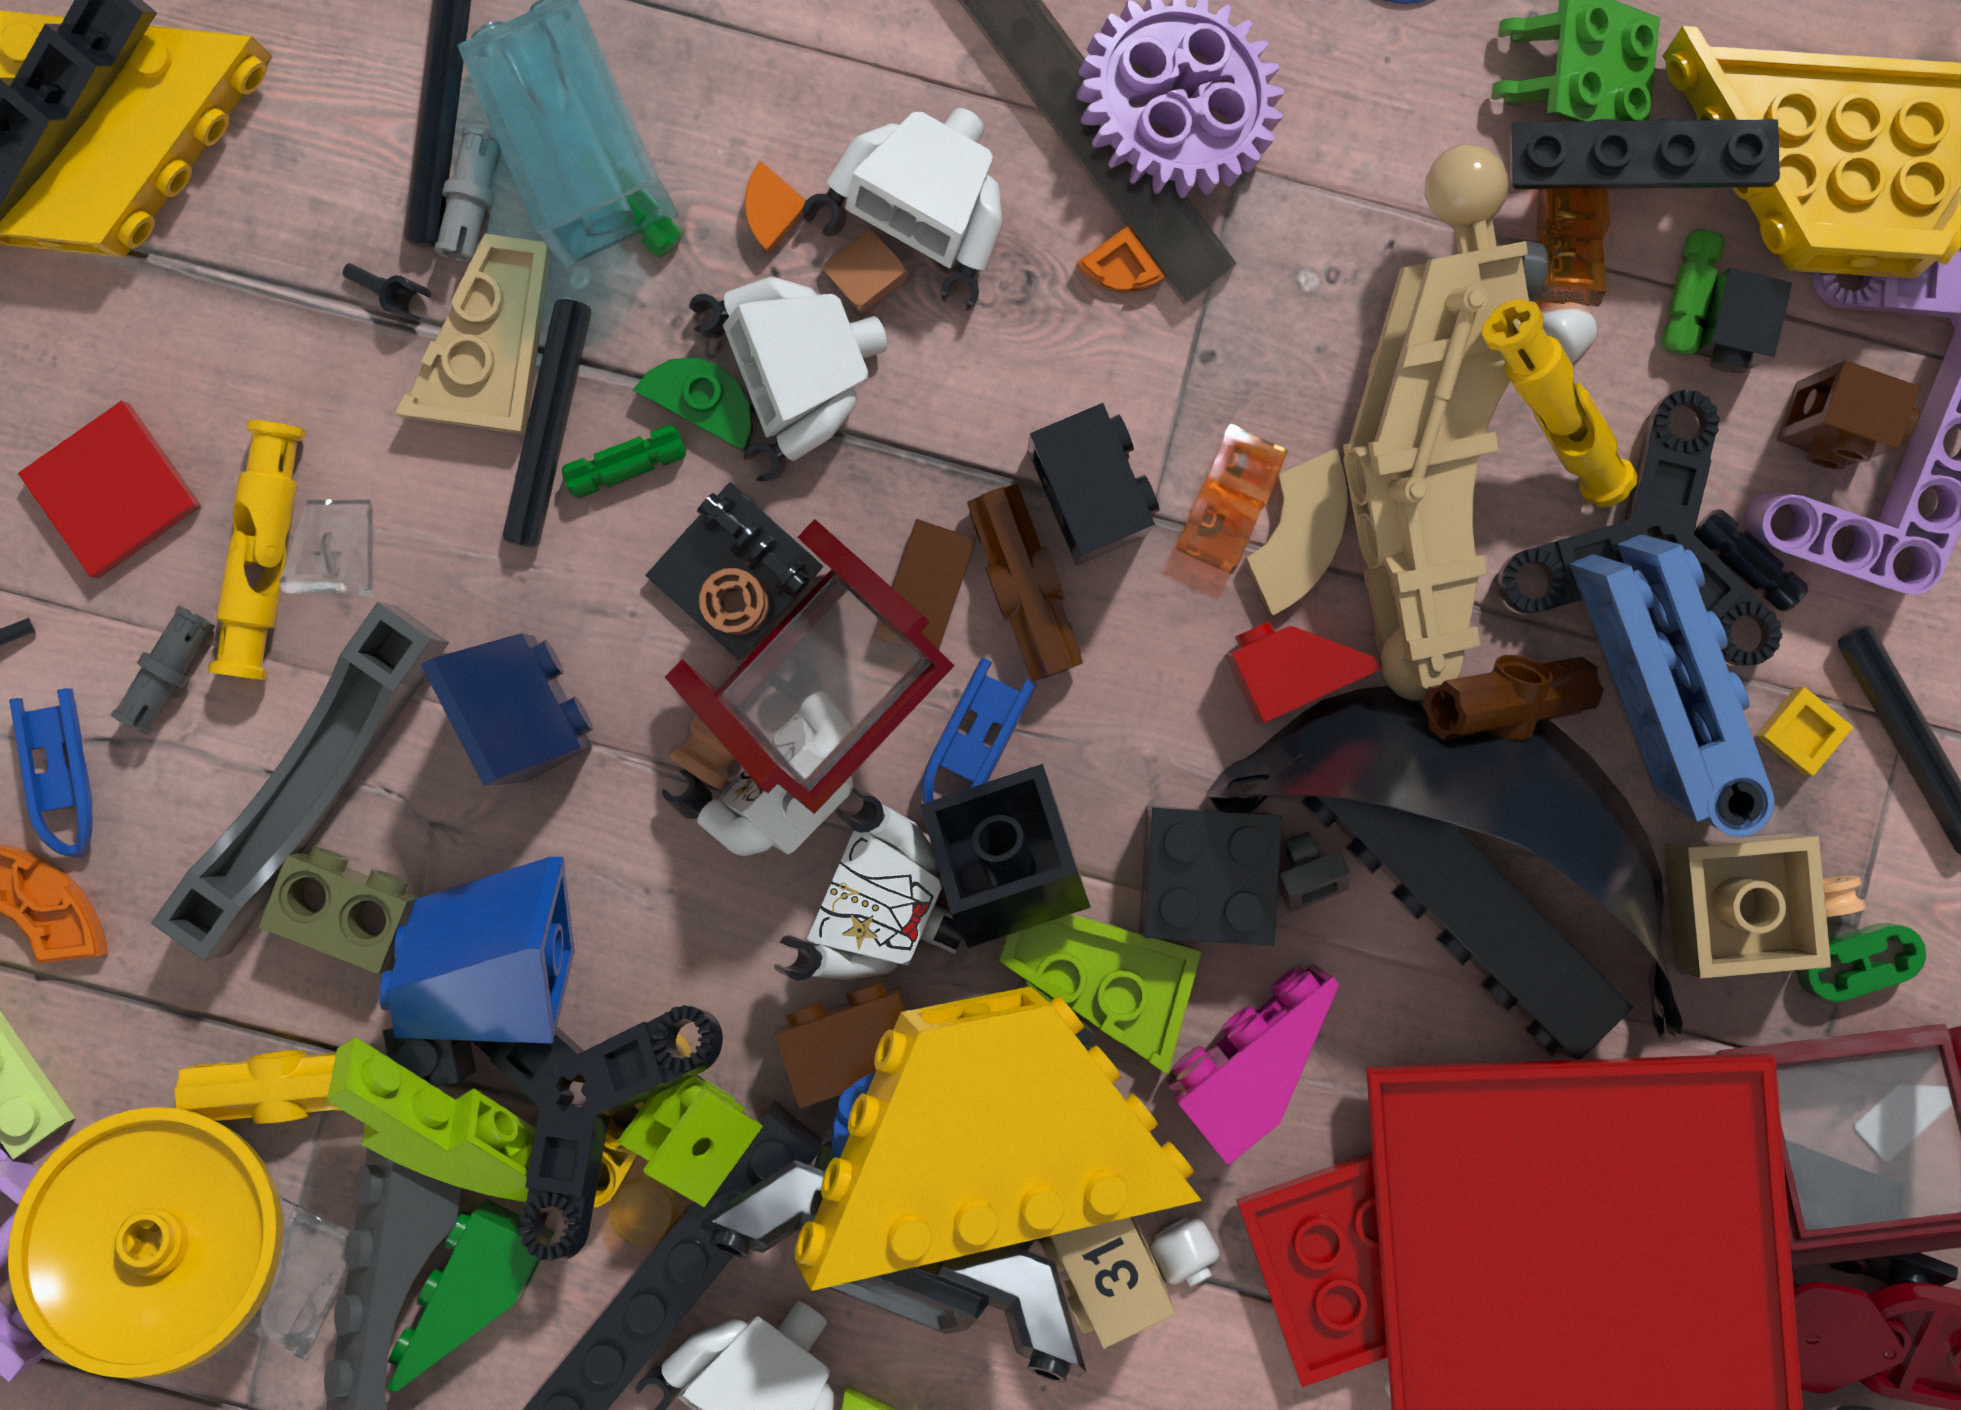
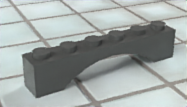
M377 602L340 654L316 707L282 761L237 819L187 871L151 924L203 961L231 954L269 900L286 855L303 852L426 677L420 664L440 656L450 642L400 607Z
M367 1148L365 1164L359 1168L355 1179V1196L358 1202L355 1228L350 1231L345 1243V1262L348 1267L344 1295L338 1298L335 1306L334 1321L338 1336L334 1360L328 1363L324 1376L325 1393L328 1398L326 1410H387L385 1396L387 1355L396 1319L418 1273L433 1250L457 1223L462 1188L422 1175Z

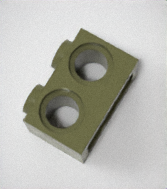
M312 846L310 853L302 852L286 855L258 928L376 974L392 970L396 961V932L401 925L408 924L415 899L421 897L405 891L409 882L399 876L377 869H372L370 875L367 876L346 868L349 858L322 847ZM310 878L319 881L326 892L325 904L319 912L308 907L303 898L304 886ZM368 901L379 904L386 915L385 928L379 935L367 930L362 921V911Z

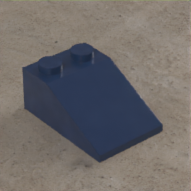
M520 633L434 657L420 664L483 786L527 782L592 748L586 736V733L593 730L590 718L577 697L574 696L569 700L567 699L556 678L564 674L562 665L547 640L538 643L535 636Z

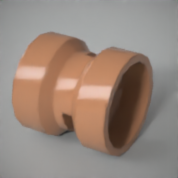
M737 568L722 569L713 573L703 583L699 594V605L704 619L715 629L734 636L747 635L756 631L766 621L770 610L769 595L764 585L750 573Z

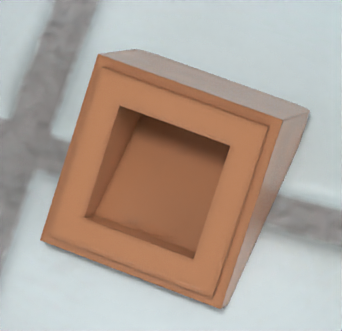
M871 228L821 266V269L860 318L910 279L907 268Z

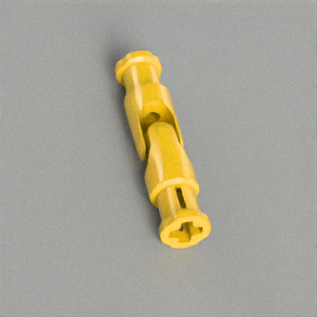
M1522 298L1503 303L1493 310L1482 326V336L1490 349L1500 351L1505 359L1504 371L1520 398L1533 411L1536 422L1565 470L1578 476L1580 480L1579 491L1588 504H1594L1600 508L1614 506L1625 500L1629 492L1637 484V473L1630 461L1619 457L1617 453L1618 441L1589 392L1580 382L1576 383L1575 387L1573 382V365L1560 342L1552 336H1547L1542 328L1544 316L1538 305L1533 301H1526ZM1515 319L1521 322L1519 330L1513 322Z
M248 419L246 430L252 433L246 471L239 473L233 512L234 531L228 544L216 619L222 622L217 658L215 661L209 662L208 672L267 681L268 671L262 665L268 629L275 628L286 559L285 541L291 526L298 483L292 480L297 444L305 440L306 430L282 423ZM259 564L265 567V570L259 582L254 588H251L245 575L244 565Z

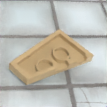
M484 234L450 302L452 308L435 342L430 341L420 361L423 363V366L409 394L404 393L394 414L403 418L525 435L553 249L548 242Z

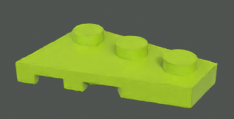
M1070 914L1005 937L999 959L1002 964L1051 997H1061L1072 1010L1168 1075L1202 951L1200 949L1165 939L1144 938L1140 932L1075 914Z

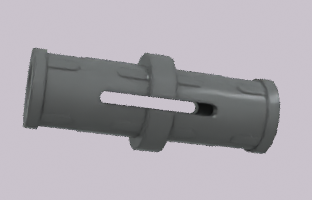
M180 605L176 607L175 614L151 653L143 651L137 661V664L141 666L140 671L117 708L111 713V716L130 728L134 725L136 731L145 735H149L152 725L176 686L183 688L190 678L185 673L209 632L215 628V625L196 613L195 615L192 614L190 610Z

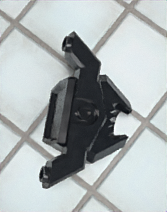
M831 1140L821 1145L814 1167L794 1160L704 1218L700 1228L711 1234L709 1244L726 1254L746 1258L749 1250L764 1253L794 1232L801 1231L806 1222H813L823 1199L821 1195L822 1180L829 1163L834 1158ZM1036 1239L827 1287L943 1334L968 1330L985 1308L990 1305L1005 1312L1015 1351L1022 1357L1030 1360L1027 1367L1030 1372L1053 1382L1066 1383L1068 1375L1080 1377L1087 1371L1054 1261L1028 1252Z

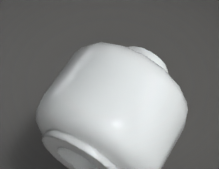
M1567 296L1553 297L1540 308L1544 316L1543 329L1547 336L1557 339L1571 363L1575 362L1596 339L1597 325L1590 309L1582 302Z
M1187 1217L1154 1236L1155 1240L1150 1245V1252L1162 1276L1168 1283L1178 1284L1187 1280L1191 1288L1212 1276L1208 1267L1218 1261L1220 1251L1202 1220H1190Z

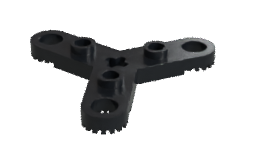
M1682 390L1664 397L1655 405L1649 418L1636 472L1637 484L1631 492L1625 521L1527 549L1509 557L1501 567L1498 576L1499 592L1507 605L1518 612L1531 614L1581 601L1582 597L1569 564L1592 554L1624 563L1617 544L1640 534L1649 536L1647 529L1652 528L1653 534L1656 537L1666 536L1669 542L1683 545L1684 551L1689 549L1696 556L1705 578V585L1698 589L1706 611L1715 613L1727 637V647L1721 649L1724 660L1736 666H1750L1764 663V661L1774 656L1773 654L1780 647L1779 642L1783 635L1780 631V627H1782L1781 622L1775 617V612L1769 610L1749 590L1750 588L1694 535L1712 461L1710 459L1716 434L1719 431L1718 423H1720V416H1717L1716 412L1718 411L1717 407L1711 403V399L1708 396L1702 395L1697 390ZM1675 406H1685L1696 413L1699 419V430L1692 440L1684 441V439H1678L1675 434L1671 433L1672 429L1668 427L1670 423L1668 417H1670V412ZM1527 563L1539 565L1548 576V588L1539 599L1526 598L1525 595L1520 594V590L1516 587L1517 582H1515V578L1518 575L1517 571ZM1740 616H1748L1754 619L1761 630V640L1758 646L1751 652L1737 649V645L1732 643L1733 637L1730 638V634H1732L1730 629L1734 626V621L1738 620Z
M676 1006L671 1008V1011L665 1012L649 1022H642L585 1051L559 1027L556 1028L553 1043L469 1040V1042H473L503 1074L540 1107L525 1188H529L524 1208L525 1212L519 1220L523 1222L522 1228H519V1235H523L521 1242L523 1247L528 1248L527 1252L530 1255L536 1256L540 1260L564 1261L580 1252L587 1241L590 1231L609 1117L710 1068L717 1060L723 1044L722 1029L713 1014L693 1006ZM695 1022V1026L699 1027L698 1034H701L702 1037L698 1038V1042H701V1044L695 1047L697 1052H692L690 1054L691 1057L682 1058L676 1047L677 1035L684 1025ZM574 1081L584 1083L581 1092L586 1097V1100L582 1106L571 1104L575 1096L569 1088ZM557 1208L559 1211H563L562 1216L567 1218V1220H564V1225H568V1229L563 1230V1233L566 1235L559 1238L561 1242H556L553 1246L546 1239L544 1225L550 1212Z

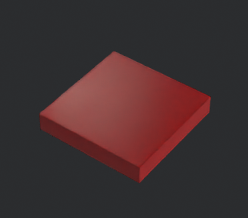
M122 400L18 473L88 575L98 579L201 507L197 498L131 404Z

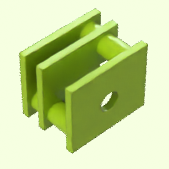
M695 1075L648 1098L617 1142L649 1161L643 1169L645 1174L705 1207L763 1126L758 1121L744 1114L743 1112L746 1109L737 1103L731 1094L702 1076Z

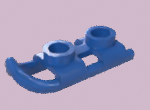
M981 657L926 765L922 779V799L924 803L934 800L933 786L939 765L973 782L971 787L988 782L1037 686L1035 683L1026 679L1019 692L987 676L986 673L992 661ZM969 709L977 713V718L969 733L964 735L957 730ZM997 723L1002 728L992 748L984 745L983 741L991 725Z
M64 688L57 690L59 706L28 712L24 709L22 698L9 699L27 811L32 827L40 840L58 854L76 858L83 857L88 852L91 842L93 800L73 689ZM65 745L67 746L70 767L67 765ZM45 748L48 771L37 774L35 773L31 750ZM77 807V844L69 845L58 839L47 827L42 812Z

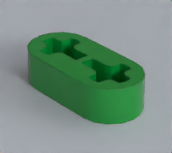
M1878 923L1829 939L1830 960L1839 963L1852 962L1854 966L1835 975V986L1832 983L1819 980L1818 972L1824 971L1826 968L1797 970V975L1802 987L1811 995L1833 1002L1846 1001L1906 982L1917 976L1924 967L1926 948L1920 935L1911 928L1892 923ZM1886 938L1903 944L1904 952L1895 955L1896 966L1883 961L1870 962L1868 956L1884 952L1888 949Z

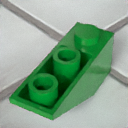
M488 1199L474 1210L472 1215L465 1211L460 1214L456 1226L450 1231L445 1243V1247L453 1250V1253L444 1272L434 1269L418 1297L416 1305L425 1308V1311L415 1330L408 1326L404 1329L390 1354L388 1363L397 1368L387 1389L393 1392L400 1390L511 1308L524 1294L541 1260L536 1258V1256L530 1255L527 1252L528 1248L522 1245L523 1235H519V1228H522L523 1223L519 1221L521 1215ZM544 1227L546 1239L550 1243L555 1232Z

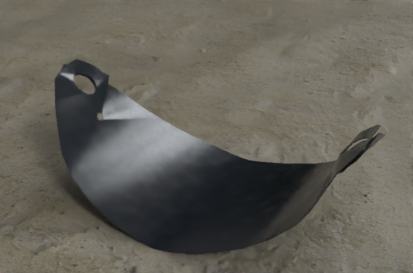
M1389 686L1362 688L1323 699L1305 710L1257 751L1245 759L1236 761L1222 771L1207 791L1209 796L1207 807L1227 814H1251L1268 796L1306 795L1342 798L1385 805L1443 820L1530 849L1592 895L1634 933L1653 956L1648 975L1652 1021L1663 1043L1665 1040L1664 1018L1667 1032L1681 1040L1683 1020L1673 992L1660 941L1664 906L1663 878L1649 837L1628 800L1595 760L1552 721L1537 722L1531 738L1526 740L1504 739L1490 732L1443 740L1429 729V720L1422 706L1423 702H1412L1398 696ZM1303 754V756L1298 761L1294 762L1299 756ZM1265 780L1248 792L1233 793L1228 790L1237 784ZM1654 997H1656L1662 1017L1656 1010Z

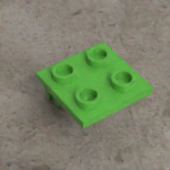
M1559 0L1558 12L1529 18L1513 17L1503 19L1499 22L1498 37L1500 38L1512 35V42L1515 43L1559 40L1556 73L1551 76L1522 81L1504 80L1495 82L1492 85L1491 99L1497 100L1506 97L1505 104L1510 105L1548 102L1546 114L1569 122L1598 119L1649 121L1660 17L1615 0Z

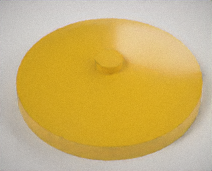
M166 1107L140 1108L114 1114L89 1125L65 1141L43 1163L27 1186L14 1216L8 1247V1272L12 1293L23 1320L32 1334L56 1357L71 1366L101 1376L124 1379H149L170 1375L201 1363L229 1344L247 1326L259 1310L272 1286L280 1262L284 1230L283 1213L275 1182L258 1153L242 1137L224 1125L195 1112Z

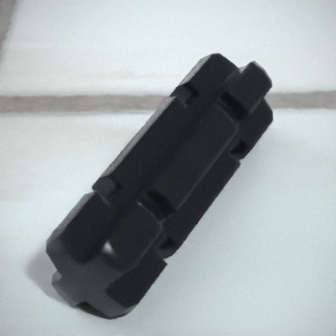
M1721 509L1713 510L1707 514L1694 531L1695 536L1710 550L1714 548L1719 549L1721 552L1718 557L1755 590L1758 588L1764 589L1763 597L1780 611L1791 610L1804 598L1809 589L1807 583L1792 570L1788 573L1782 570L1784 563L1747 530L1743 533L1737 530L1739 523Z

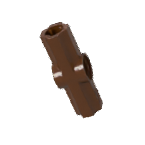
M1018 483L989 491L967 501L970 511L969 515L979 543L982 544L989 566L985 568L1004 620L1010 621L1031 681L1035 682L1083 664L1080 648L1061 603V600L1065 598L1057 572L1046 546L1041 547Z
M1503 655L1496 659L1493 670L1490 673L1445 680L1440 685L1429 686L1422 706L1428 716L1429 729L1443 740L1490 732L1504 739L1526 740L1531 738L1537 722L1576 715L1584 710L1597 708L1604 688L1598 679V667L1582 656L1540 664L1523 656Z

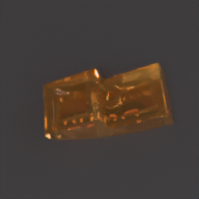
M1539 189L1536 241L1542 242L1546 248L1548 266L1545 283L1536 302L1600 306L1607 291L1603 238L1610 225L1608 189Z
M1231 424L1217 451L1174 549L1232 575L1239 565L1259 514L1269 499L1288 450Z

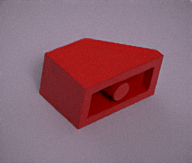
M1270 621L1235 636L1239 649L1225 655L1256 724L1268 722L1382 669L1377 657L1293 626H1288L1274 632Z

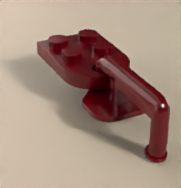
M1825 1282L1793 1283L1801 1390L1825 1394L1860 1381L1871 1391L1885 1397L1949 1410H1961L1960 1289L1928 1283H1903L1883 1288L1869 1295L1861 1289Z

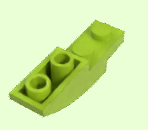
M357 1037L352 1038L337 1048L327 1101L365 1123L361 1145L395 1163L450 1185L490 1196L526 1202L529 1188H525L535 1136V1127L474 1088L458 1099H453Z

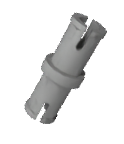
M473 126L463 127L462 141L453 179H448L444 184L442 195L448 200L438 241L434 247V251L437 254L446 258L449 256V252H455L453 260L461 262H471L475 254L484 211L492 208L495 194L490 190L499 148L502 147L503 138L492 131L489 132L488 139L482 138L485 129Z

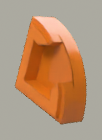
M760 161L753 170L747 184L745 211L754 237L769 254L803 216V206L806 200Z
M1129 225L1076 263L1077 269L1088 280L1104 289L1115 292L1133 293L1144 291L1160 284L1165 278Z

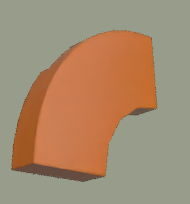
M0 844V915L14 921L29 939L36 963L97 957L109 954L106 937L99 917L86 894L76 882L63 870L43 857L18 847Z

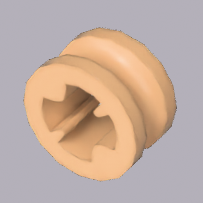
M1848 875L1823 878L1826 917L1846 915L1866 909L1865 900L1859 899L1856 896V888L1862 885L1860 876Z

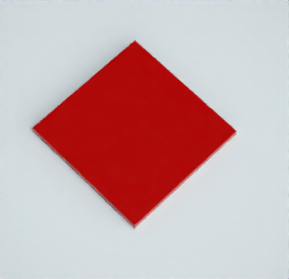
M1774 1053L1367 1067L1366 1075L1391 1410H1803L1777 1067Z

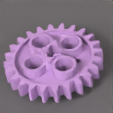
M1129 0L1120 17L1111 13L1101 29L1102 34H1094L1087 48L1090 55H1086L1078 72L1087 80L1082 82L1077 92V99L1092 103L1086 108L1081 122L1086 125L1101 126L1091 144L1094 148L1109 144L1113 146L1115 152L1108 163L1111 168L1119 166L1126 160L1132 164L1129 182L1132 184L1140 180L1146 172L1153 175L1152 185L1153 191L1156 194L1161 192L1168 180L1175 181L1179 197L1185 198L1196 180L1205 196L1210 195L1218 185L1219 179L1230 187L1242 174L1241 169L1249 173L1261 159L1259 153L1264 154L1275 139L1270 131L1274 130L1282 119L1283 114L1273 107L1283 96L1284 89L1267 83L1277 73L1279 65L1278 63L1260 62L1259 58L1269 44L1267 40L1253 43L1247 41L1245 36L1252 25L1250 20H1246L1236 27L1228 23L1231 14L1230 5L1226 4L1214 15L1208 12V0H1197L1194 7H1187L1185 0H1170L1168 6H1165L1162 0H1146L1143 9L1133 0ZM1190 51H1196L1204 55L1210 65L1198 62L1192 57ZM1130 64L1144 66L1153 78H1145L1138 75ZM1220 80H1228V81H1229V82H1218V83H1214L1215 81H1220ZM1130 104H1132V105H1144V104H1147L1146 106L1139 107V108H1133V107L1130 106ZM1209 109L1221 111L1227 117L1230 124L1218 122L1212 117ZM1149 122H1157L1164 125L1171 133L1172 138L1158 135L1152 129Z

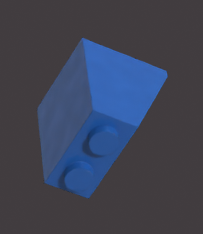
M550 856L415 899L408 924L401 925L396 932V961L393 970L384 971L380 983V1006L382 1010L390 1011L395 1038L553 1043L575 951L564 858Z

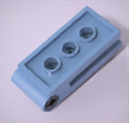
M1640 534L1617 544L1624 563L1595 554L1570 563L1571 571L1655 795L1695 821L1704 820L1730 836L1744 837L1761 830L1773 814L1774 794L1743 710L1750 707L1747 691L1735 672L1729 673L1721 649L1727 647L1725 631L1715 613L1706 611L1698 589L1705 585V578L1694 553L1689 549L1684 551L1681 544Z

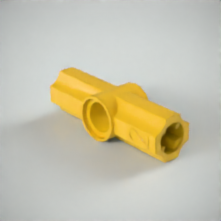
M286 1050L248 1057V1061L195 1064L179 1069L177 1085L174 1088L176 1109L195 1112L214 1121L253 1118V1123L259 1124L298 1120L312 1116L313 1112L343 1111L327 1101L336 1053L308 1055L307 1050Z

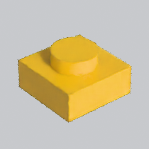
M1795 687L1755 736L1803 776L1814 777L1854 727L1806 687Z

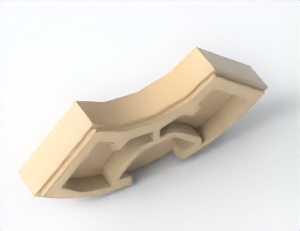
M1337 448L1276 476L1281 497L1277 526L1265 545L1244 559L1270 617L1291 606L1313 588L1329 567L1340 545L1347 516L1348 494L1343 464Z

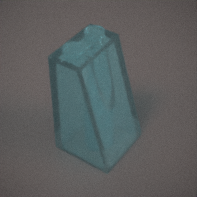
M538 0L530 7L529 12L508 22L495 21L487 23L475 30L471 39L457 45L537 234L564 268L642 233L643 229L651 223H658L665 218L672 219L679 216L579 0ZM626 196H629L646 215L637 225L632 221L634 212Z

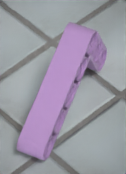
M1961 317L1878 521L1802 495L1771 491L1763 493L1752 500L1746 510L1745 527L1753 537L1766 548L1901 593L1913 595L1924 593L1938 583L1961 531V449L1958 454L1950 458L1943 447L1944 436L1948 429L1956 425L1961 431ZM1932 486L1938 495V505L1932 515L1923 519L1918 509L1919 497L1924 490ZM1787 504L1793 511V526L1786 535L1776 538L1771 529V518L1778 508ZM1848 526L1853 532V547L1848 554L1837 559L1832 550V540L1838 530ZM1909 547L1913 553V567L1906 576L1898 579L1893 570L1894 558L1902 549Z

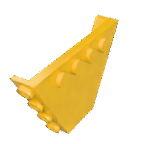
M0 10V78H15L45 24H61L65 17ZM149 26L125 66L83 125L43 175L0 221V245L125 258L131 249L142 245L150 236L155 225L154 217L167 199L178 195L186 187L192 175L191 166L205 147L214 145L224 135L229 125V115L243 95L251 94L262 83L267 71L266 64L272 55L253 36Z
M1681 27L1662 56L1666 61V71L1671 83L1677 90L1684 92L1697 114V120L1778 119L1779 180L1773 187H1733V190L1740 198L1747 200L1760 223V232L1765 245L1772 253L1779 255L1787 271L1915 279L1935 261L1946 265L1961 247V63L1710 47L1698 27Z
M1029 986L904 1011L900 1013L894 1029L887 1030L878 1044L874 1060L876 1073L867 1094H860L852 1106L848 1119V1132L850 1135L840 1158H833L825 1171L821 1186L823 1199L813 1222L808 1221L804 1224L797 1238L795 1246L796 1266L810 1291L1190 1204L1202 1201L1186 1181L1194 1173V1170L1171 1142L1168 1141L1160 1147L1150 1133L1158 1126L1157 1121L1133 1093L1124 1099L1113 1084L1122 1077L1098 1046L1095 1045L1089 1051L1086 1050L1076 1036L1084 1026L1061 997L1057 996L1051 1002H1048Z

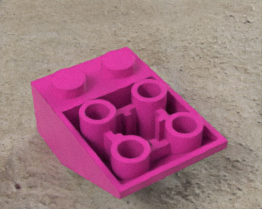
M1312 964L1306 970L1301 965L1288 970L1270 987L1271 991L1275 994L1256 1011L1251 1005H1248L1236 1012L1221 1027L1222 1032L1225 1034L1224 1037L1206 1051L1201 1045L1196 1046L1183 1055L1171 1068L1176 1076L1169 1080L1167 1085L1174 1098L1227 1165H1230L1278 1126L1283 1118L1339 987L1338 982L1333 976L1315 964Z

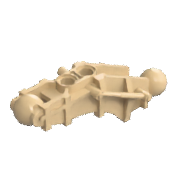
M1459 144L1445 150L1433 162L1426 175L1424 196L1431 212L1446 224L1453 226L1457 254L1431 259L1423 264L1400 268L1378 346L1371 359L1367 373L1369 374L1351 438L1348 444H1343L1345 454L1343 460L1348 478L1358 541L1363 558L1368 565L1367 569L1363 570L1366 589L1369 591L1376 631L1374 637L1377 653L1380 654V666L1382 668L1380 671L1387 685L1398 696L1412 702H1423L1429 686L1440 685L1445 680L1458 678L1461 674L1465 649L1480 646L1478 628L1469 625L1478 578L1488 573L1485 555L1475 554L1473 492L1479 456L1499 451L1496 431H1486L1498 402L1510 383L1504 371L1505 359L1500 351L1492 350L1488 347L1482 336V326L1493 310L1503 303L1518 298L1529 301L1522 256L1528 254L1526 241L1497 247L1492 220L1508 197L1509 176L1502 160L1486 147L1478 145ZM1515 319L1513 322L1519 330L1521 322Z

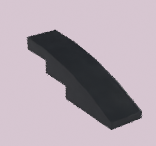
M74 0L61 24H45L15 78H0V221L43 175L83 125L125 66L157 14L143 0Z

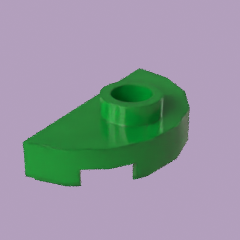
M696 357L670 359L649 370L633 388L636 394L745 453L753 432L750 403L739 382L720 365Z

